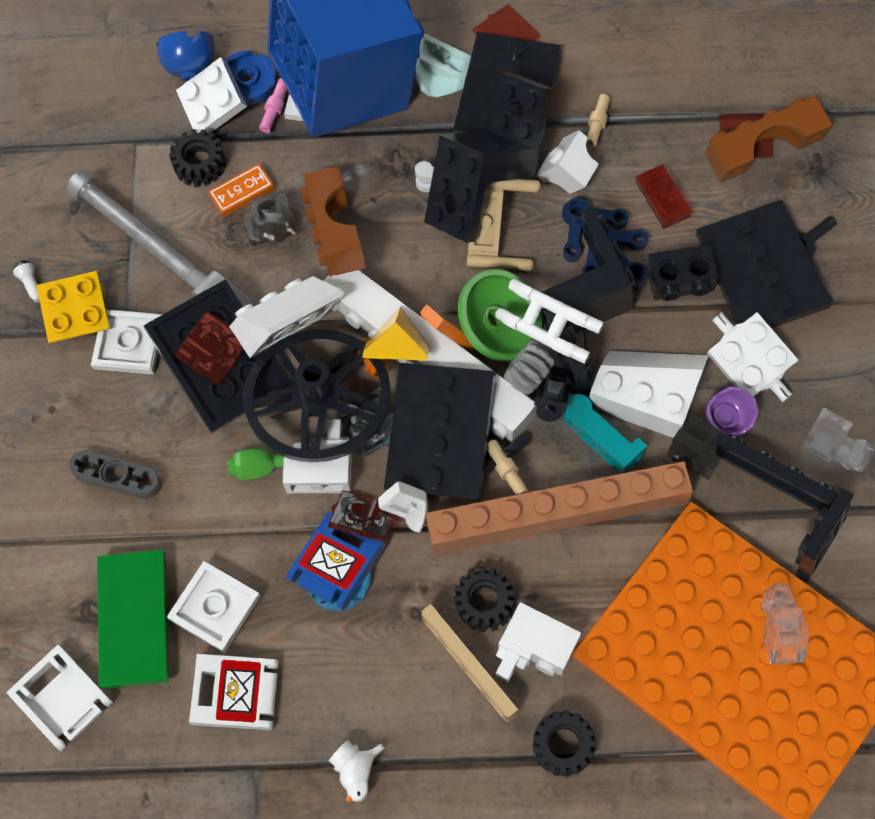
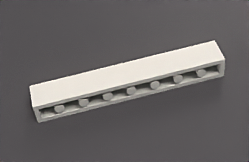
M356 270L332 277L328 275L324 280L341 289L345 294L331 310L340 311L345 315V319L351 326L356 329L361 327L369 333V338L383 326L400 306L428 343L429 355L427 361L396 359L398 362L493 371L453 340L437 331L425 319L361 271ZM496 373L490 431L500 439L506 438L511 442L535 418L537 406L534 405L533 400L521 391H517L509 382Z

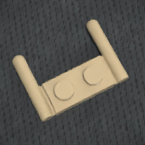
M515 179L486 184L475 242L468 243L467 266L531 271L534 268L532 259L499 257L498 254L504 190L536 193L541 188L539 181Z

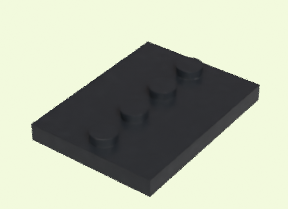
M477 32L453 134L489 130L499 75L502 71H509L553 88L561 54V45ZM519 103L517 110L519 116L522 117L523 107Z
M782 200L696 229V237L700 246L711 245L718 273L717 283L736 324L744 323L757 312L770 328H774L831 307L832 301Z
M226 279L144 325L146 333L210 434L245 414L243 404L245 382L256 360L266 351L264 350L250 358L241 345L239 354L229 356L223 351V345L226 349L225 351L228 352L229 346L224 341L228 338H236L235 335L231 334L225 336L221 341L218 350L221 354L216 357L211 351L219 341H217L218 338L213 333L206 335L202 339L206 344L200 343L196 338V332L202 325L200 322L206 314L232 331L229 326L237 318L235 313L243 305ZM188 338L212 354L210 360H214V365L210 371H206L199 365H197L196 370L194 363L191 366V360L179 352L182 348L190 355H198L201 360L200 362L210 358L187 341ZM193 356L195 358H192L194 359L192 360V362H196V356ZM275 356L264 366L259 374L254 388L253 400L268 396L267 393L292 386V382ZM223 357L235 359L223 377L210 380L205 376L213 373L217 367H223L218 363L217 359Z
M400 363L384 490L387 491L399 481L423 490L427 495L481 501L496 379L495 371Z

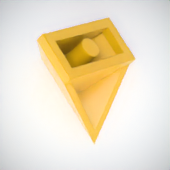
M401 306L371 337L363 350V358L427 361L429 355L428 343Z

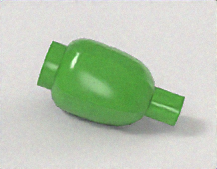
M264 449L238 451L233 457L227 458L229 477L236 476L239 480L265 477L274 468L283 467L284 457L272 455Z

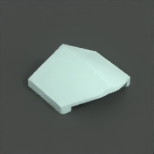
M424 33L419 49L420 57L417 59L415 79L421 91L428 96L438 98L463 90L471 55Z

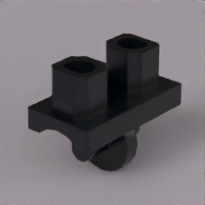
M553 365L547 374V378H544L539 384L534 405L537 406L536 413L541 420L553 422L558 420L563 412H566L571 384L566 383L568 369Z

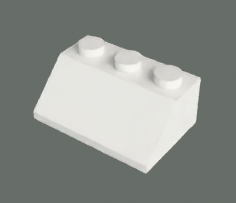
M314 276L304 281L298 278L286 285L285 291L279 294L276 291H272L260 300V304L253 307L250 303L239 309L235 313L237 318L229 327L251 358L268 349L279 340L293 335L321 320L345 295L343 291Z

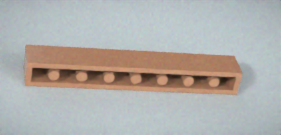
M685 461L429 512L426 513V521L434 556L686 505L689 503L693 490Z

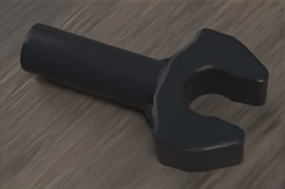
M828 216L807 233L797 230L810 257L816 251L814 242L837 225L836 220L832 216Z

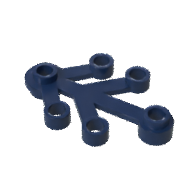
M582 198L569 200L562 209V218L569 225L568 240L563 248V258L571 263L577 262L581 257L582 249L578 243L581 228L583 229L582 216H574L572 213H581L582 210L590 207L588 202ZM594 209L597 216L603 215L606 222H610L612 228L616 229H609V232L606 233L610 242L615 240L617 243L629 244L635 251H641L646 248L648 242L646 232L642 230H635L633 232L620 231L628 224L629 215L625 210ZM622 217L624 221L617 222L614 218ZM641 238L644 242L636 243L633 239ZM589 247L587 262L583 267L582 274L598 267ZM574 249L577 251V254L570 255L567 251ZM622 254V258L619 260L623 268L629 267L632 274L640 279L635 281V285H632L633 288L639 289L643 287L648 277L646 266L640 262H630Z

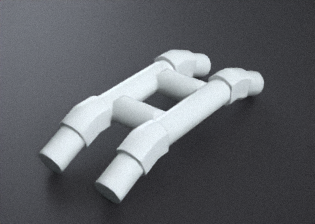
M512 279L508 285L509 290L531 301L524 318L504 308H499L496 311V318L508 327L585 364L590 352L559 337L567 320L597 334L600 333L604 322L572 308L517 279ZM542 307L556 314L548 332L534 325Z

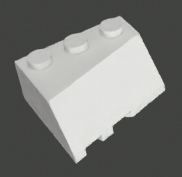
M609 351L600 366L590 392L589 399L592 402V409L678 439L708 355Z

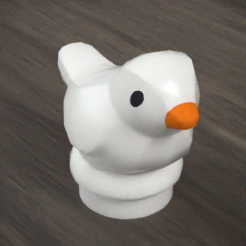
M346 740L330 758L329 762L335 766V771L340 772V782L347 790V802H361L367 797L372 763L374 758L385 749L382 744L371 750L359 751V747L356 744L353 745Z

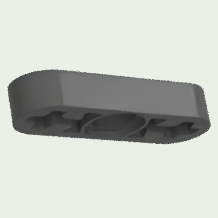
M83 450L74 454L69 463L70 471L77 480L138 498L150 499L157 495L161 488V480L152 468ZM89 460L94 468L100 469L99 475L95 470L86 468L82 473V470L79 468L80 464L85 465ZM112 468H122L124 474L119 481L110 482L107 480V474ZM131 472L135 479L145 481L147 476H149L152 484L145 485L144 489H142L138 482L131 480Z

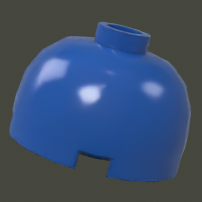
M180 31L160 37L158 39L159 43L156 42L160 64L164 70L173 76L181 77L182 81L188 82L211 65L215 57L213 35L210 33L196 31L197 36H187V31Z

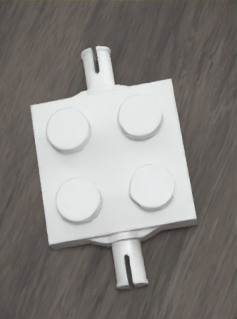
M723 312L712 320L724 335L719 343L708 350L707 355L735 387L747 390L753 397L759 392L771 388L781 402H784L792 395L780 379L785 371L798 362V359L757 312L744 323L735 326L732 325Z

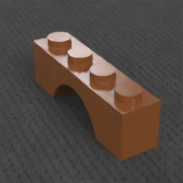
M816 96L807 100L799 98L793 101L788 108L781 111L778 109L769 111L760 120L755 122L748 120L740 124L734 131L717 133L710 139L705 155L720 183L748 171L754 161V145L766 139H781L791 143L799 150L824 139L833 125Z
M338 166L303 174L306 186L300 187L304 205H311L305 207L309 224H316V226L311 227L315 245L321 244L322 246L316 248L320 266L327 265L330 277L365 269L363 251L356 226L340 224L333 220L339 212L348 207Z

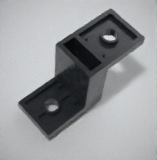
M502 71L499 75L489 130L439 136L424 219L425 223L466 243L475 242L486 184L535 177L553 88L512 72ZM519 103L523 107L522 117L519 116L517 110ZM453 196L455 201L457 202L456 210L454 209L452 204Z
M593 206L581 211L583 234L598 267L541 292L605 322L633 310V297H636L632 285H635V279L630 268H623L619 260L622 258V254L615 240L610 242L606 234L609 232V228L604 216H597ZM542 307L540 315L548 332L556 314ZM567 320L559 338L577 346L576 342H578L576 334L586 330V328ZM557 352L564 368L568 369L567 374L576 394L584 395L589 393L588 381L592 380V376L589 371L591 366L588 359L583 364Z

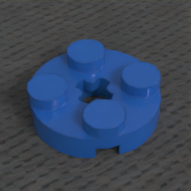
M245 50L234 53L225 59L247 106L258 104L273 95L277 77L274 65L266 55L261 54L259 56L252 54V51ZM246 74L249 77L255 76L251 81H243V76Z

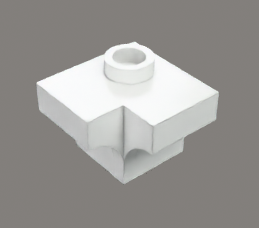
M580 130L564 137L559 146L555 147L548 154L536 176L544 183L551 182L561 186L569 194L585 188L598 166V163L587 152L586 141L588 137Z

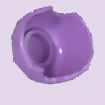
M728 387L710 398L705 408L707 424L717 435L722 432L728 436H740L755 425L759 414L756 399L747 390L738 387Z

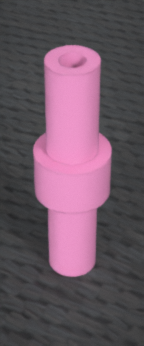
M282 79L278 80L273 95L268 97L264 106L266 112L259 126V129L264 133H270L276 116H279L283 109V99L287 88Z

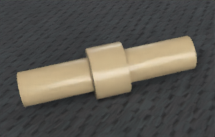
M606 94L599 96L596 109L591 112L588 121L590 128L586 145L589 147L597 145L600 132L605 129L608 115L606 113L611 98Z
M496 440L488 442L487 451L496 463L495 469L501 479L507 480L516 495L528 493L529 490L518 475L519 469L513 459L507 458Z

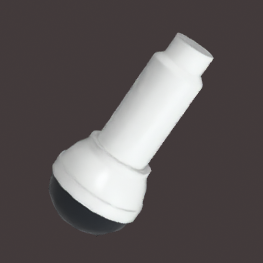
M27 260L16 262L13 267L14 276L23 282L30 298L35 303L40 302L37 283L34 278L33 264Z

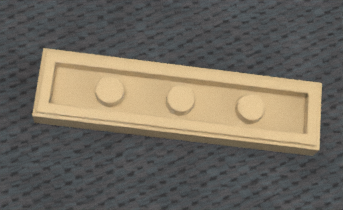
M431 604L423 609L421 614L422 621L503 720L509 723L518 716L517 707Z

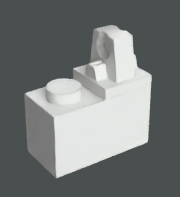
M341 419L328 420L327 437L321 438L320 449L335 447L349 441V437H342ZM301 442L295 443L291 447L301 449ZM309 444L308 450H314V446ZM352 453L339 459L325 462H301L284 457L283 485L286 493H343V491L351 493Z
M520 602L498 644L496 656L502 659V662L496 672V677L508 683L516 667L524 670L531 661L536 663L535 667L539 671L547 675L553 676L554 673L562 676L580 640L581 632Z

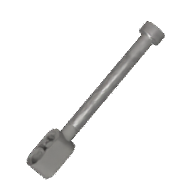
M80 170L68 181L66 191L79 203H90L194 288L191 292L193 297L225 279L216 271H212L207 276L99 189L98 179L88 171ZM227 280L243 307L250 303L254 307L252 301Z

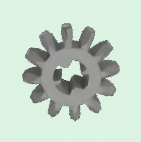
M536 340L529 341L516 354L504 374V379L517 391H521L525 395L531 394L534 389H537L554 365L555 354L546 345Z

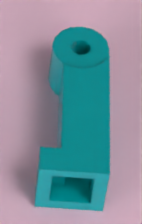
M581 394L569 397L566 412L563 413L565 423L619 474L627 473L645 456L647 445L640 438L630 443L592 409V402L588 397Z

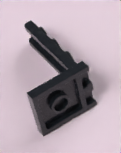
M720 432L716 440L717 446L715 451L718 458L820 512L814 522L816 526L812 534L807 533L798 548L799 554L795 560V563L799 565L796 577L808 583L847 518L845 515L850 509V502L854 494L841 488L839 493H836L829 484L822 481L815 482L806 477L800 469L779 463L770 453L763 450L757 451L747 446L738 436H728Z

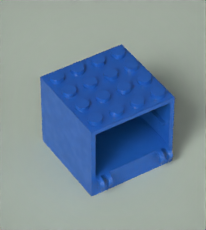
M408 0L269 1L267 50L311 137L408 110L409 99L412 96L413 79L416 77L417 59L420 57L421 39L424 37L422 24L419 20L416 21Z

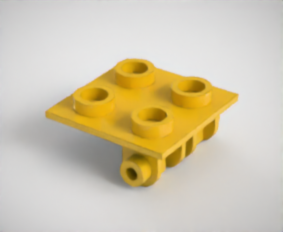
M97 271L36 285L49 344L110 329L103 300L105 292L102 283L100 284Z

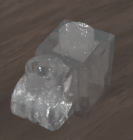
M824 407L801 445V448L829 463L834 459L846 469L863 472L866 469L867 463L870 462V458L875 453L873 446L866 440L855 439L853 441L849 438L847 433L853 425L852 422Z
M782 583L774 584L770 590H765L762 602L760 603L761 610L766 615L763 639L770 664L805 662L810 633L802 607L796 608L797 604L791 594V588Z

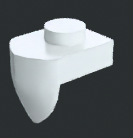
M399 481L396 482L378 498L379 509L405 518L409 528L419 533L424 527L426 513H428L427 494L418 488Z

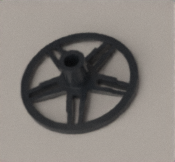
M325 329L308 330L287 336L269 347L256 360L247 376L244 386L243 404L248 423L256 437L266 447L283 457L301 462H325L347 456L370 441L386 419L391 400V387L384 363L381 359L368 358L377 371L380 380L381 394L379 404L366 400L365 396L340 387L363 359L365 342L350 334ZM328 339L348 344L350 347L342 354L336 355L325 365L320 360H309L302 351H299L295 344L307 340ZM287 347L300 364L297 371L284 352V349ZM359 350L360 353L355 357V359L353 361H350L348 365L336 377L334 374L340 368H342ZM279 353L295 384L267 393L268 396L253 400L254 388L259 374L264 366ZM290 399H293L292 402H287V403H283V404H278V403H281V402H284V401H288V400H290ZM341 400H343L362 409L374 412L375 415L359 411V409L353 408L339 403ZM270 406V408L261 409V410H256V411L254 410V409H258V408H263V407ZM302 409L301 449L288 446L272 437L263 428L257 417ZM327 409L370 421L363 431L351 440L335 447L320 449ZM310 417H318L314 450H308Z

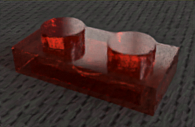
M664 165L636 176L635 183L663 229L691 217V209Z

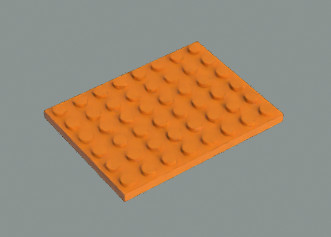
M693 502L687 505L572 653V657L782 819H809L875 724V633Z

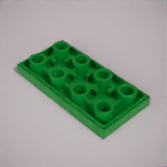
M164 550L97 556L99 688L104 690L169 683L166 561Z

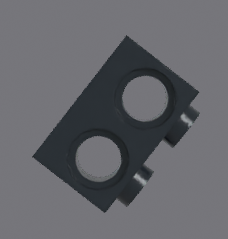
M711 245L649 254L646 268L648 270L653 300L663 299L664 301H672L680 296L692 294L694 296H704L715 290L718 273ZM697 270L702 272L704 275L698 276L693 274L691 271ZM669 275L673 280H665L661 276Z

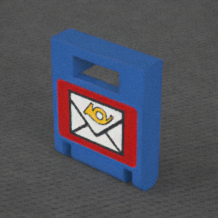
M328 511L288 571L286 578L293 583L298 580L297 584L300 588L330 604H333L339 592H341L342 594L338 598L336 605L345 610L385 548V543L383 539L370 532L332 523L333 513ZM341 530L363 541L360 548L339 539Z

